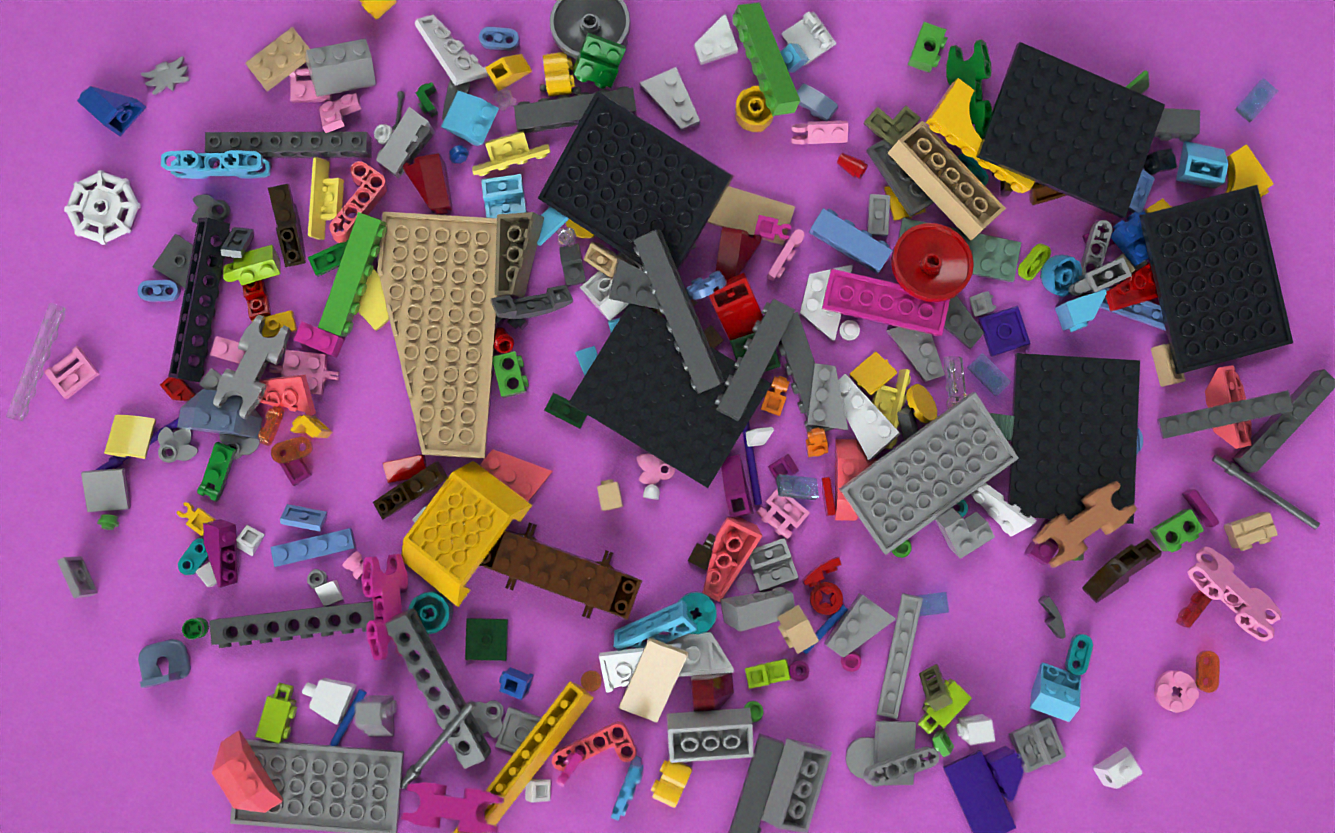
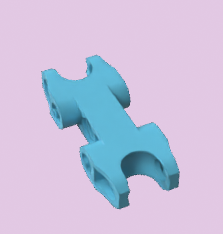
M230 150L225 153L168 151L161 155V167L171 171V174L178 178L204 179L209 176H237L242 179L265 178L271 174V163L263 159V156L256 151ZM170 156H175L177 159L171 162V166H167V159ZM220 161V165L213 169L214 163ZM264 163L266 170L263 173H257L256 171L263 168Z

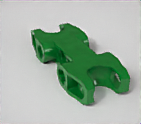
M977 40L974 44L972 57L966 61L963 60L961 48L957 47V45L950 47L946 64V75L949 85L959 78L975 90L970 100L969 114L977 134L983 139L992 114V106L989 100L982 101V80L991 77V60L986 42Z

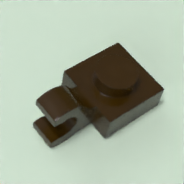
M709 533L703 545L697 543L688 561L706 571L712 554L710 548L716 536Z

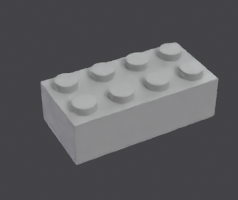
M750 708L667 714L670 763L753 757V731Z
M787 738L762 820L779 829L807 833L832 752L815 744Z

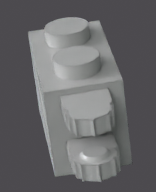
M1124 257L1079 276L1080 281L1071 284L1068 293L1071 296H1077L1082 293L1089 295L1132 276Z

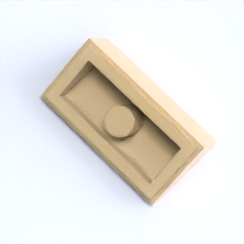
M595 242L590 243L583 259L610 278L614 276L617 258L627 262V260L607 247Z
M1169 344L1151 348L1160 386L1185 382L1184 373L1176 374Z

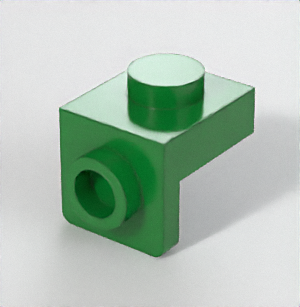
M432 82L421 85L415 93L421 101L418 105L423 113L426 114L428 112L431 117H434L438 112L428 98L437 91Z

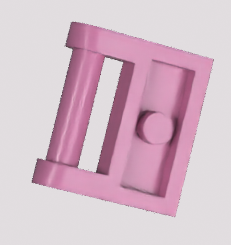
M308 67L298 68L290 74L292 103L332 101V94L316 96L312 80L298 81V76L310 75Z
M75 346L69 355L52 368L48 367L44 371L65 399L70 398L100 374L79 346ZM78 358L79 362L58 377L60 371Z

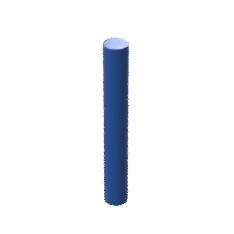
M843 604L815 633L819 641L848 611ZM815 643L814 645H812V646H810L809 648L805 649L803 652L807 655V654L809 653V651H810L817 643Z
M359 689L330 742L331 746H338L355 715V703L364 699L367 694L365 690Z

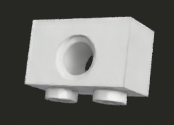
M983 714L958 718L959 724H956L958 736H961L970 745L995 741L993 724L990 718Z

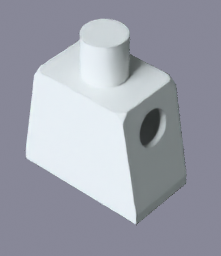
M323 678L317 686L307 682L302 694L312 697L309 705L310 709L334 724H339L345 716L357 685Z
M1126 747L1092 767L1102 784L1113 788H1120L1143 773Z

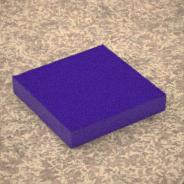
M1018 306L978 319L991 357L1031 344Z

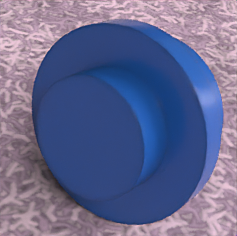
M462 145L455 146L449 151V159L452 163L461 164L466 161L469 152Z

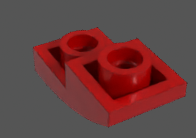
M264 280L242 285L251 321L258 314L264 317L270 316L271 311Z
M840 557L829 559L815 567L802 580L803 584H808L809 587L820 585V580L825 579L822 571L825 570L826 573L837 571V566L842 565Z

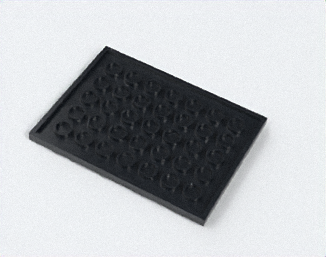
M1019 42L1014 50L976 157L1124 218L1127 215L1165 104Z
M596 91L538 199L640 265L643 262L641 257H638L635 253L634 240L654 230H661L679 271L734 175Z
M1257 185L1139 215L1176 374H1182L1293 343Z
M629 303L568 403L691 479L709 488L771 386V383L763 378L759 380L740 420L736 421L717 411L718 405L715 402L720 392L722 394L725 393L727 386L724 384L729 375H734L736 371L734 365L736 362L710 346L725 382L698 393L690 383L691 375L682 364L683 356L674 345L675 337L666 326L667 320L645 306Z
M1015 354L1012 416L1015 417L1011 447L1019 459L1010 464L1009 505H1017L1021 508L1020 513L1028 518L1032 516L1033 518L1054 519L1064 514L1068 520H1071L1086 509L1081 501L1086 495L1114 481H1118L1121 486L1111 496L1112 506L1117 510H1121L1135 503L1140 360ZM1134 514L1131 515L1125 524H1134Z

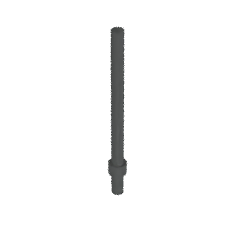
M1218 454L1212 458V461L1224 468V472L1230 476H1236L1313 529L1319 527L1320 523L1241 471L1235 463L1228 462Z
M473 700L468 701L415 765H411L406 771L407 775L401 781L402 789H405L412 780L418 778L422 768L475 708L476 703Z

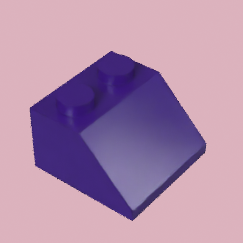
M1003 746L983 756L1001 795L1011 802L1016 797L1024 774L1022 768L1024 761L1021 755L1016 753L1014 749L1011 750L1007 746Z

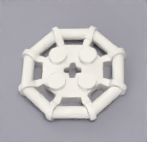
M98 170L96 174L79 182L76 181L73 184L74 188L67 206L64 207V211L67 212L75 229L74 233L78 237L83 236L100 242L101 245H107L109 241L126 233L129 234L132 231L133 221L141 206L127 178L122 179L105 173L104 170ZM105 182L115 184L116 186L113 189L105 187ZM94 183H97V186L95 187V189H93V190H87V189H86V187H88V186H90V185H92V184H94ZM124 191L128 202H124L119 193ZM83 193L81 202L77 205L80 194ZM105 202L106 208L100 212V209L97 207ZM129 209L125 221H120L123 210ZM77 212H81L83 214V222H80L76 214ZM116 224L119 226V228L111 232H106L108 227H113ZM90 225L99 227L98 233L87 229Z

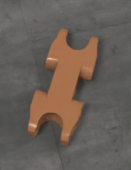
M1114 481L1086 495L1081 500L1086 509L1071 520H1068L1064 514H1061L1045 524L1039 533L1032 538L1035 544L1044 542L1049 538L1057 542L1058 553L1048 562L1051 567H1057L1067 561L1076 559L1088 549L1083 542L1085 538L1100 528L1105 535L1112 533L1124 525L1131 515L1136 512L1137 508L1134 504L1126 506L1121 510H1117L1112 506L1111 496L1121 486L1118 481Z

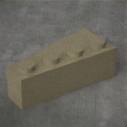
M534 212L497 215L496 296L525 297L538 245L537 242L544 221L543 216Z

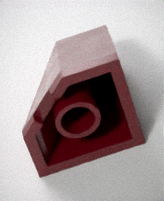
M439 153L419 156L414 159L412 165L410 163L403 164V169L433 213L444 215L448 211L453 210L446 163Z
M722 227L715 272L720 271L724 275L725 280L741 274L759 247L762 237L753 235L752 238L749 237L750 235L747 231Z
M732 672L691 676L694 712L719 710L734 693Z

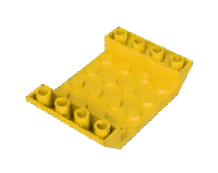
M475 461L460 467L450 474L449 479L444 482L406 534L402 545L401 556L403 562L458 607L471 591L465 584L513 518L521 522L532 507V504Z

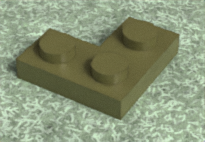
M905 106L894 119H891L877 107L863 124L893 147L899 139L912 130L921 118L908 106Z

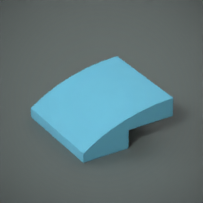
M521 174L481 179L486 218H497L498 214L527 212Z

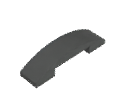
M562 285L547 288V292L544 294L516 299L506 295L491 298L490 301L497 317L523 319L559 310L573 303V298L567 286Z

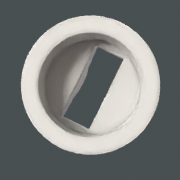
M651 484L645 487L644 498L659 499L660 491L656 485Z

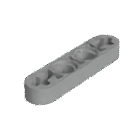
M1106 220L1096 221L1091 227L1081 261L1082 275L1087 273L1085 268L1088 263H1092L1095 269L1103 264L1112 234V225ZM1103 225V228L1106 230L1100 234L1098 227ZM1100 236L1099 239H1103V241H1101V240H1094V238ZM1095 243L1099 244L1101 248L1100 253L1097 255L1091 251V247ZM1082 293L1077 296L1083 297L1086 296V293Z
M927 746L867 767L863 774L864 780L872 786H881L935 766L939 761V754L935 749ZM928 753L931 754L929 761L925 759L920 760V758L927 757ZM912 757L914 759V766L908 769L906 763ZM895 764L897 770L895 774L890 775L888 769L890 765ZM874 772L879 774L875 776V780L871 779V777L874 775Z

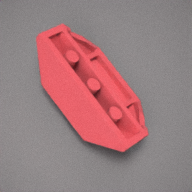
M1234 365L1217 368L1205 390L1208 408L1246 400L1243 384L1239 375L1235 372ZM1251 420L1213 428V432L1236 449L1252 445L1250 439L1252 435Z
M835 439V520L856 521L859 518L839 488L877 461L875 457L871 461L868 460L856 439Z
M240 730L220 743L212 774L233 808L265 813L284 801Z

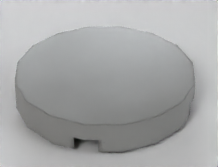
M859 737L847 747L846 764L851 773L858 778L864 779L865 769L874 765V738Z

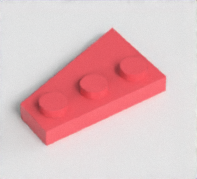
M306 375L259 380V382L267 386L260 403L275 407H286L294 412L302 411L310 416L316 414Z
M494 449L490 451L480 464L485 470L528 502L553 472Z

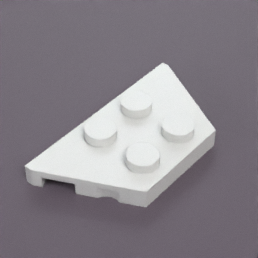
M847 265L834 269L851 273L853 266ZM829 269L809 274L799 314L828 336L831 341H835L841 313L822 309L831 270Z
M712 632L686 634L667 642L668 645L681 643L682 650L688 652L678 677L734 672L733 666Z

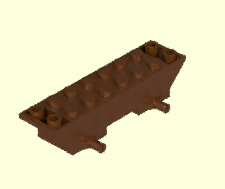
M530 522L525 533L519 534L505 529L479 565L509 576L506 589L513 591L516 581L520 580L586 604L582 616L585 617L588 611L586 618L589 619L593 608H597L628 620L642 582L641 579L615 569L609 564L613 552L609 553V551L605 550L602 561H593L538 541L533 537L537 525Z

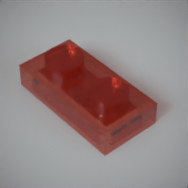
M1201 590L1195 592L1191 597V603L1179 612V618L1176 622L1182 627L1190 628L1212 599Z

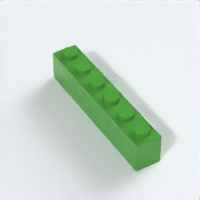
M760 2L738 5L735 14H733L732 21L739 32V39L743 42L746 56L752 64V71L758 79L760 91L765 96L767 108L770 109L772 116L795 113L801 100Z
M358 212L318 328L345 337L352 331V320L359 311V300L366 291L367 285L365 283L367 278L373 272L372 264L374 258L380 252L379 244L381 238H384L386 235L387 222Z

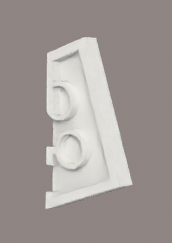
M676 67L640 82V86L658 103L681 131L700 123Z
M984 483L970 493L973 499L1010 536L1025 530L1037 521L1032 516L1027 518L1020 513L1021 508L1017 505L1011 506L1005 502L1004 496L987 483Z

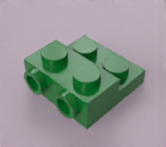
M587 33L573 67L574 75L581 82H587V80L595 82V85L601 89L606 87L612 88L619 71L618 67L626 51V46Z

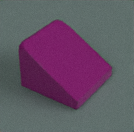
M789 454L768 466L778 484L799 471Z

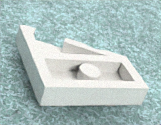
M723 15L694 44L700 65L738 53V48L726 15Z

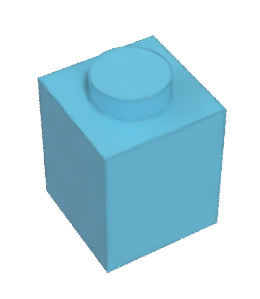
M790 43L780 51L790 73L796 72L809 61L799 44Z

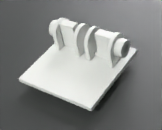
M810 11L803 16L804 19L781 33L788 44H799L809 59L803 66L837 44L815 12L810 13Z

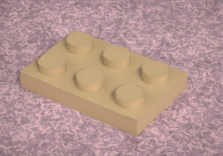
M291 27L245 64L268 92L306 62V50L310 48L295 29Z

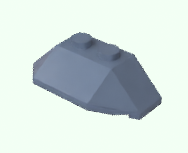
M202 389L180 409L177 428L260 439L263 418L255 409L247 419L241 418L239 415L243 404L241 396L234 395L229 397L225 404L218 408L213 404L216 391Z

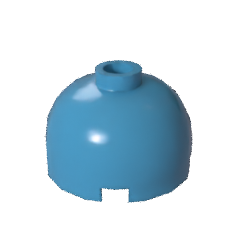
M1068 255L1052 256L1045 262L1041 270L1040 278L1043 286L1049 292L1056 295H1069V286L1076 283V281H1080L1078 277L1082 275L1081 263Z

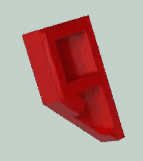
M168 377L160 384L169 397L175 401H189L196 395L182 379Z
M829 477L822 478L826 516L835 515L836 510L831 480Z

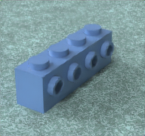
M823 208L809 233L878 274L893 251L889 248L890 246L884 241L879 240L878 242L873 239L872 234L868 231L858 230L853 222L847 219H840L835 211Z

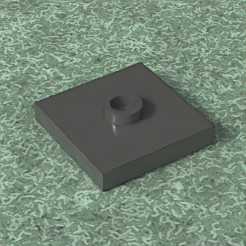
M175 234L152 267L185 288L193 245Z

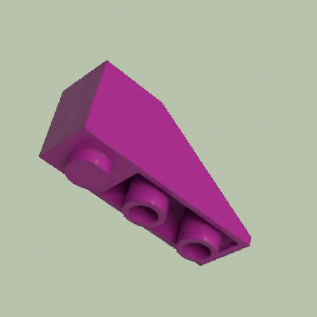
M738 454L727 457L721 469L730 517L754 514L741 456Z
M222 519L203 523L204 545L218 587L221 588L237 583L236 524Z

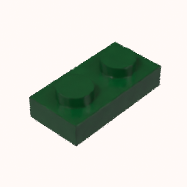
M553 392L544 411L581 429L588 415L568 403L569 400Z

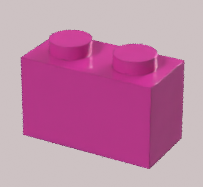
M301 321L294 337L295 341L336 358L345 340Z

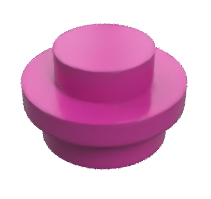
M852 651L844 658L841 657V665L846 671L854 672L860 668L862 660L855 651Z

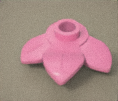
M645 453L637 456V462L642 470H644L639 477V481L644 484L654 485L661 479H670L675 473V468L652 454ZM663 466L669 468V471L665 474L661 472Z

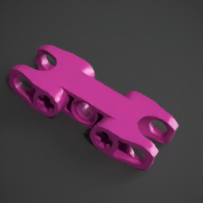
M400 554L389 555L387 558V570L383 573L376 556L366 557L363 562L362 588L366 597H373L375 620L367 623V640L374 660L386 659L388 656V644L391 640L395 644L398 656H402L397 650L395 641L388 634L385 624L392 617L402 613L400 593H404L408 589V577L403 558Z
M427 782L408 784L407 790L419 795L420 806L413 813H402L401 819L412 822L415 825L440 828L441 818L459 820L458 831L498 833L499 826L488 824L485 820L484 812L488 805L492 803H503L504 797L492 794L489 791L465 788L463 798L445 796L447 785Z

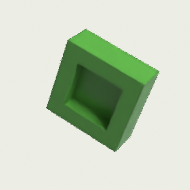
M944 728L935 733L932 739L934 748L943 757L949 755L954 745Z

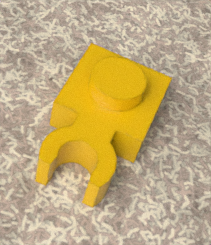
M184 502L183 505L188 508L187 513L177 511L176 513L182 518H188L189 520L186 525L200 536H204L203 523L215 521L216 519L202 508H197L195 511L191 503Z

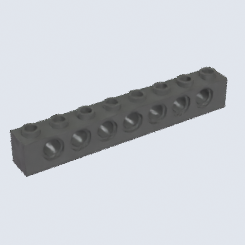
M205 132V152L225 153L230 150L256 151L263 158H372V138L367 132Z
M373 601L209 620L211 645L219 644V648L232 647V643L239 642V646L251 645L253 640H260V643L273 642L272 638L279 637L280 641L293 640V636L301 635V639L312 638L314 633H321V637L334 635V631L349 634L354 633V629L362 628V632H367V623L375 620ZM355 612L361 615L360 623L353 621V614ZM335 614L341 619L338 626L332 621ZM314 617H317L320 620V626L318 628L314 627L312 624V619ZM294 619H296L300 624L298 630H295L292 627V621ZM273 622L279 625L277 633L271 628ZM253 624L258 626V633L256 635L251 631ZM233 626L238 630L236 637L231 634Z
M413 607L392 617L385 625L388 634L397 645L398 652L406 661L409 672L413 674L417 687L423 692L428 707L435 714L438 725L444 731L466 703ZM471 712L447 739L456 753L457 760L463 765L464 769L486 760L492 751Z

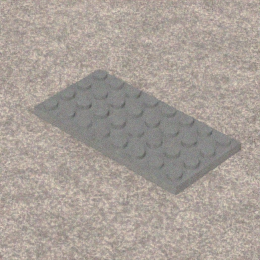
M971 392L844 484L839 490L881 551L887 555L1019 458L975 392Z
M246 739L284 801L265 813L235 809L232 806L230 824L344 833H397L404 751L292 742L275 743L267 740Z

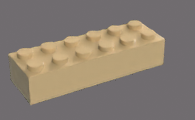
M923 121L899 139L888 152L896 163L970 241L1006 209Z

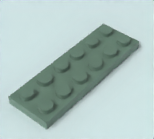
M903 218L898 239L908 229L919 224H925L926 222ZM951 228L967 242L972 252L973 275L1014 282L1022 242L984 234H978L970 241L960 229Z

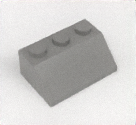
M366 39L306 50L305 60L317 97L376 85L372 57Z

